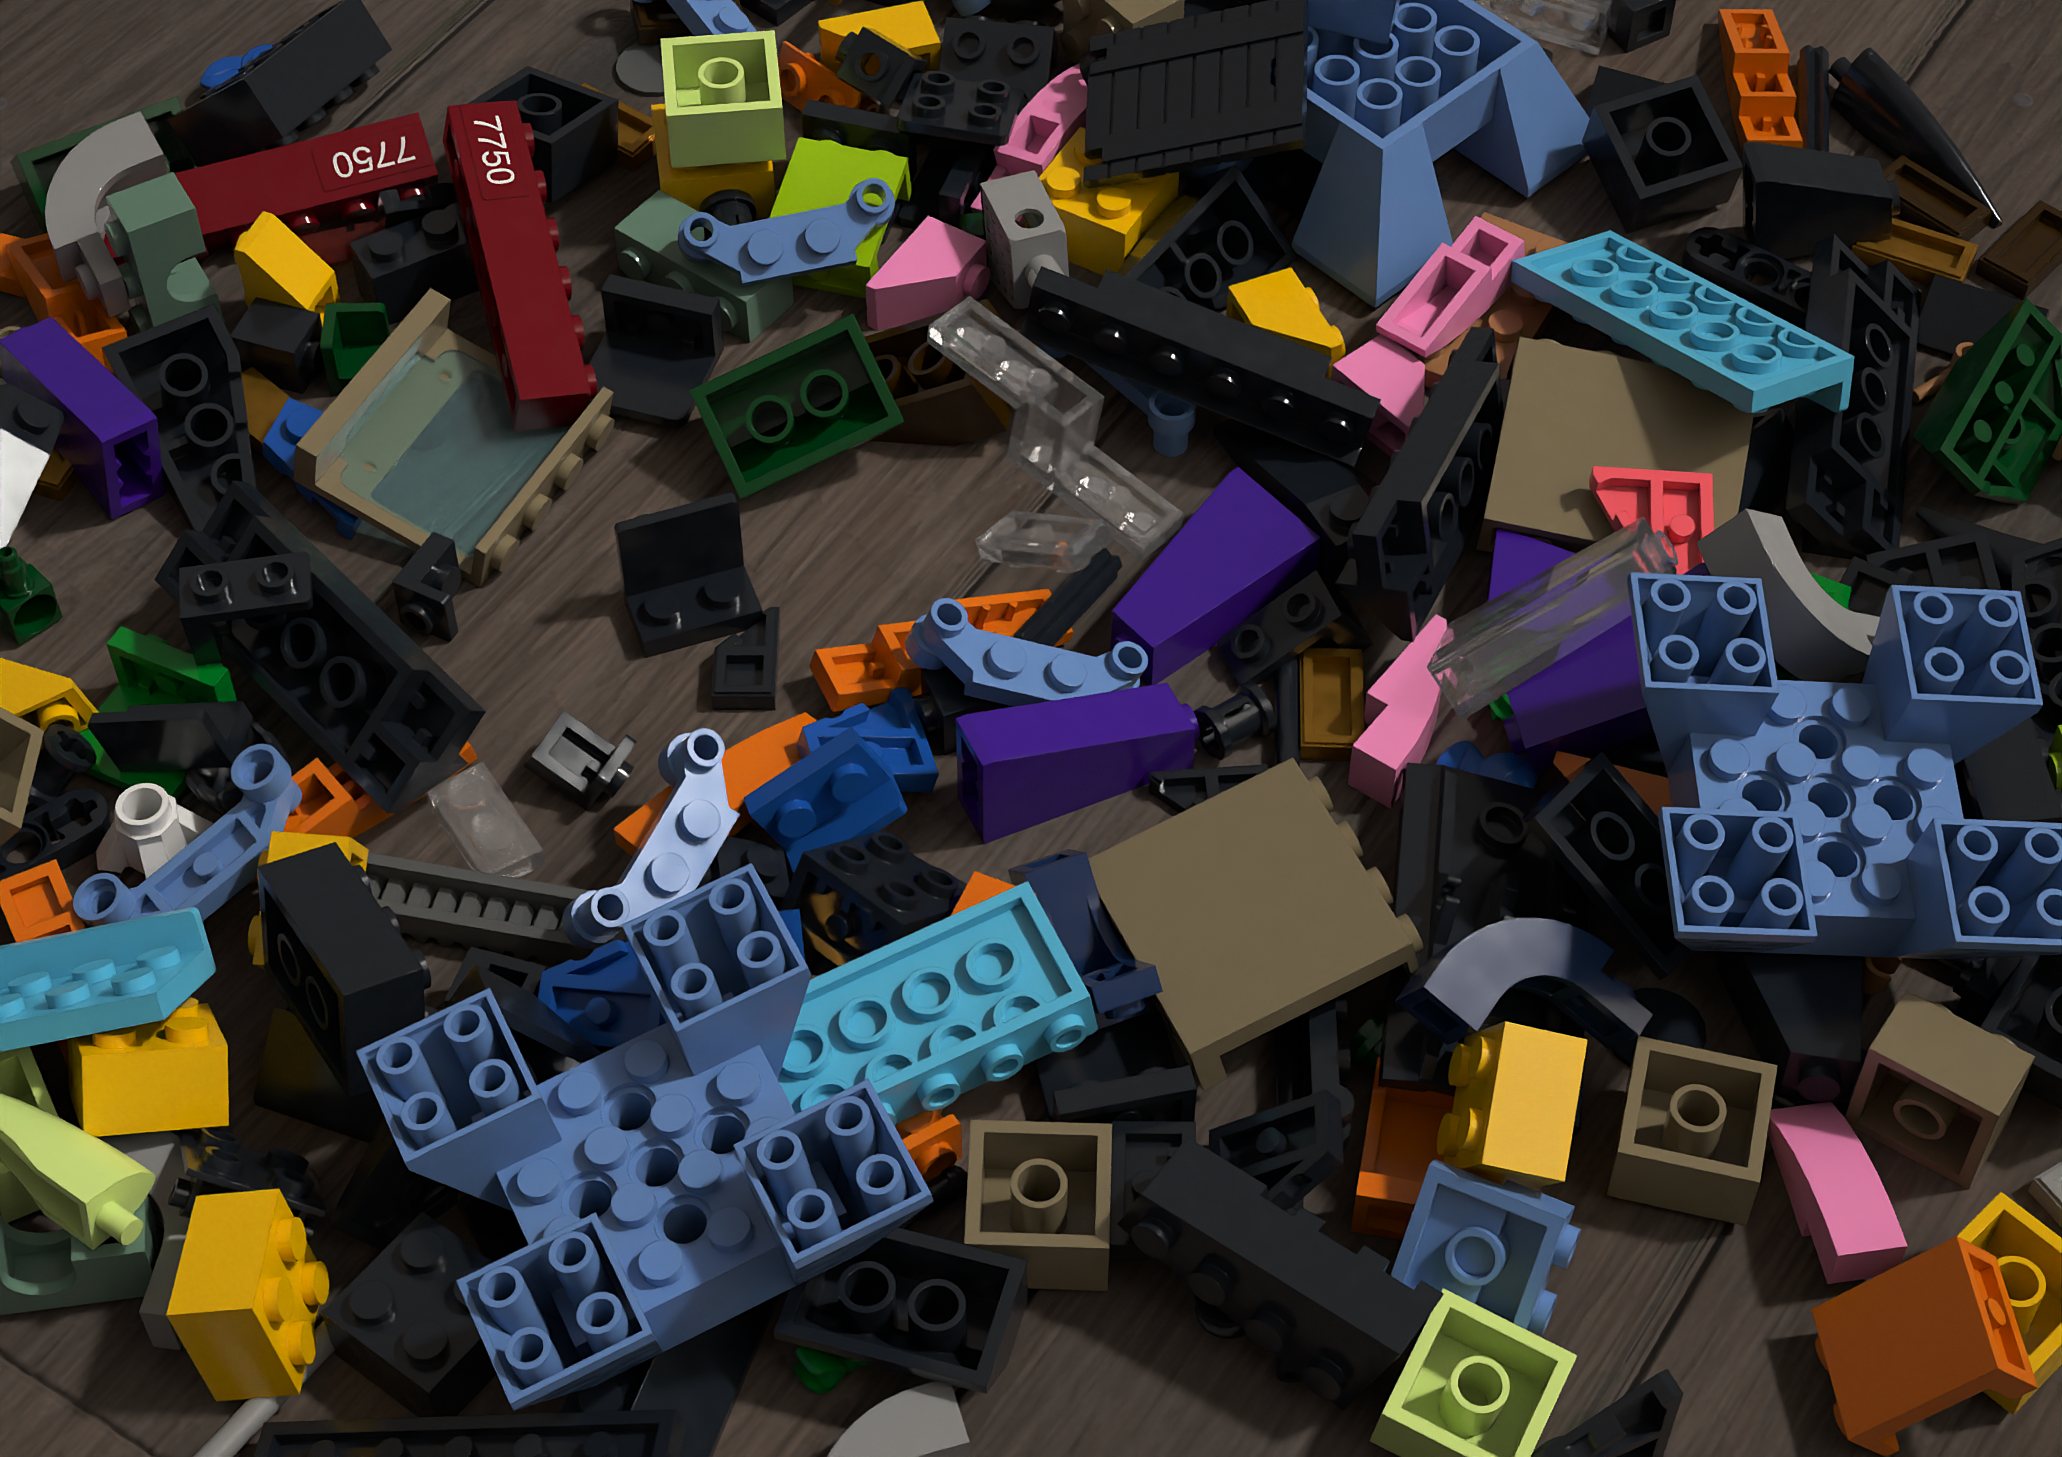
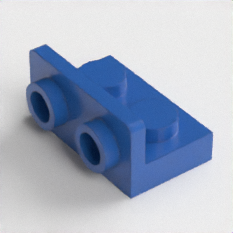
M849 727L744 797L750 816L783 847L793 872H795L803 852L880 831L907 811V806L890 767L852 727Z

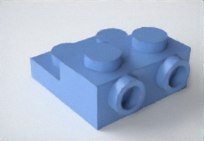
M1434 1159L1428 1166L1391 1276L1413 1290L1421 1280L1440 1292L1444 1288L1528 1331L1543 1335L1558 1297L1557 1294L1545 1290L1554 1265L1565 1270L1567 1269L1581 1234L1580 1228L1569 1224L1575 1206L1513 1181L1507 1180L1503 1185Z

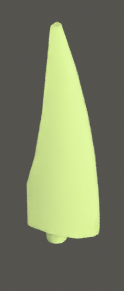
M0 1093V1161L23 1184L44 1215L92 1250L96 1249L110 1236L123 1245H129L134 1242L143 1229V1222L133 1214L144 1202L151 1190L156 1177L154 1173L109 1144L65 1120Z

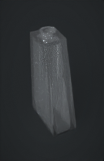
M1642 517L1450 622L1427 665V669L1462 720L1631 616L1627 578L1630 572L1676 574L1677 568L1675 565L1678 564V557L1675 549L1662 531L1653 532L1645 518Z

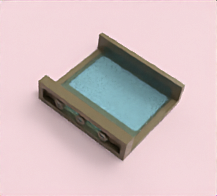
M430 288L296 444L293 480L416 551L432 532L453 539L462 577L481 587L494 569L503 572L509 566L520 544L518 539L527 528L535 531L542 524L552 504L551 497L558 488L568 490L581 471L584 462L582 458L588 450L593 448L598 451L607 441L615 423V420L609 417L614 392L603 386L572 426L514 432L495 355L447 329L451 299Z

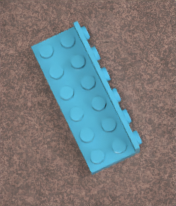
M1611 230L1512 260L1511 282L1534 294L1537 300L1560 308L1572 315V318L1577 322L1591 325L1611 336L1614 342L1627 345L1649 357L1656 365L1667 367L1691 380L1694 386L1715 393L1733 403V406L1739 411L1763 413L1774 405L1797 397H1807L1835 413L1848 409L1855 356Z
M1027 881L810 979L778 1081L795 1114L869 1078L895 1126L926 1110L935 1111L952 1104L960 1094L984 1083L1010 1078L1023 1065L1049 1053L1068 1051L1078 1046L1086 1036L1096 1032L1098 1026L1090 994Z
M195 907L1 945L0 1052L166 1019L217 971L199 910Z

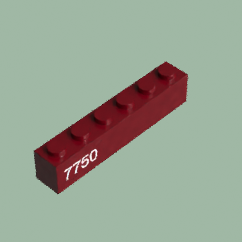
M516 100L448 106L443 134L444 149L514 432L572 426L588 407L589 400H593L597 395V380L593 366L591 364L584 365L580 351L584 348L583 324L579 315H571L568 301L571 300L572 296L571 278L567 266L558 265L556 253L559 250L558 227L554 218H546L543 206L547 200L546 181L543 171L534 170L531 158L534 156L535 144L531 124L522 123Z
M419 113L174 173L196 208L206 248L205 252L191 256L181 262L194 257L199 262L209 256L208 252L229 246L234 250L240 235L251 228L262 211L274 214L296 236H302L314 232L320 227V223L338 218H342L344 222H356L372 216L375 213V209L378 208L379 192L397 189L401 201L424 195L423 187L430 184H438V172ZM105 234L104 242L116 265L124 264L123 257L115 255Z

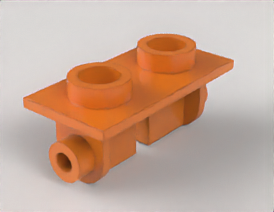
M787 41L782 42L778 57L781 97L783 100L801 112L808 99L875 113L879 112V105L873 97L836 76V73L819 63L813 54L804 53Z

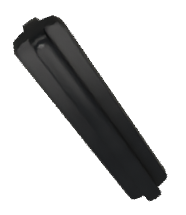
M1806 45L1800 50V58L1797 61V126L1803 139V149L1829 152V52L1823 46L1813 48L1810 45Z
M1107 548L1095 549L1014 634V638L1053 647L1118 578V571L1122 568V561L1119 555H1111Z

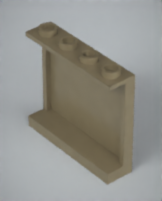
M1519 338L1510 375L1511 381L1485 512L1480 527L1477 550L1493 553L1496 529H1506L1629 573L1637 572L1589 487V477L1593 466L1713 474L1714 530L1738 514L1754 413L1739 411L1733 406V403L1709 390L1694 386L1691 380L1667 367H1661L1655 363L1621 357L1611 351L1602 350L1595 352L1565 346L1551 339Z
M1293 757L1088 858L1103 908L1120 944L1133 959L1156 966L1163 992L1149 997L1162 1016L1166 1027L1186 1062L1190 1065L1191 1071L1203 1091L1228 1079L1220 1055L1400 965L1409 979L1419 969L1416 954L1423 951L1424 946L1413 922L1406 913L1396 918L1389 907V904L1393 903V898L1382 874L1375 866L1365 870L1358 859L1363 856V852L1352 828L1347 821L1336 825L1329 814L1334 811V808L1323 783L1317 776L1307 780Z

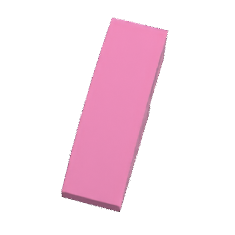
M1475 216L1451 247L1443 242L1378 321L1376 332L1425 358L1440 350L1478 320L1512 284V260L1525 257V241Z
M1437 614L1416 636L1414 642H1411L1366 693L1364 733L1352 745L1348 785L1390 809L1401 796L1403 770L1406 764L1421 763L1428 749L1437 721L1447 653V620Z
M1832 1102L1771 1110L1767 1133L1801 1235L1812 1236L1827 1284L1874 1278L1901 1264L1908 1245L1893 1206L1861 1141Z

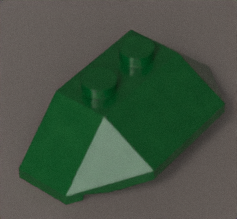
M2028 298L2018 302L1955 362L1912 437L1972 495L2017 506L2026 502L2062 435V334Z

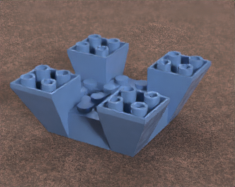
M1400 0L1388 45L1308 26L1306 148L1301 149L1321 162L1323 166L1292 241V248L1301 257L1376 308L1407 286L1442 242L1450 247L1453 244L1433 162L1454 148L1528 198L1587 155L1582 139L1590 118L1539 43L1473 0ZM1276 67L1274 68V87H1276ZM1249 157V159L1228 163L1221 162V164L1202 168L1194 167L1189 170L1187 176L1192 180H1196L1235 164L1240 171H1243L1254 158Z
M1630 572L1627 578L1641 691L1667 770L1672 807H1661L1658 818L1674 938L1690 950L1947 960L2062 954V823L1964 819L1954 769L1955 764L2038 713L2043 706L2020 591L1891 585L1886 594L1862 684L1777 680L1761 578Z
M752 863L622 924L665 1024L545 1082L536 1085L490 988L356 1051L407 1168L412 1172L514 1212L528 1242V1246L456 1280L513 1410L596 1386L863 1253L934 1202L930 1190L869 1078L795 1114L778 1078L809 985L811 973Z

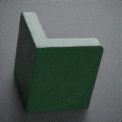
M329 303L325 305L320 348L331 395H339L391 335L386 307L383 303Z

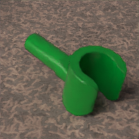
M800 1346L796 1351V1357L800 1363L794 1366V1371L808 1389L817 1394H825L834 1389L843 1380L847 1372L855 1371L856 1368L869 1365V1363Z

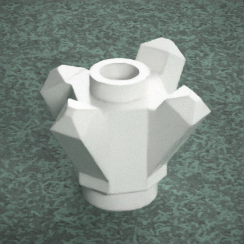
M141 783L131 786L118 797L114 810L115 819L96 850L98 870L122 873L125 867H132L145 874L147 879L214 823L178 805L174 797L168 795L162 787L156 784Z

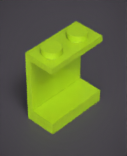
M799 137L769 218L844 204L849 199L852 189L858 183L870 178H878L886 182L894 194L895 202L896 199L909 201L912 189L908 158L896 156L884 150L870 151L843 146L832 140L817 141ZM868 193L863 196V200L868 206L878 207L883 204L877 194ZM888 223L881 228L873 229L856 249L857 263L855 265L792 277V285L866 299V284L879 271L877 253Z

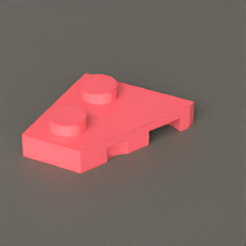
M1602 466L1592 467L1589 487L1638 573L1683 575L1696 565L1704 562L1696 542L1714 531L1713 474Z

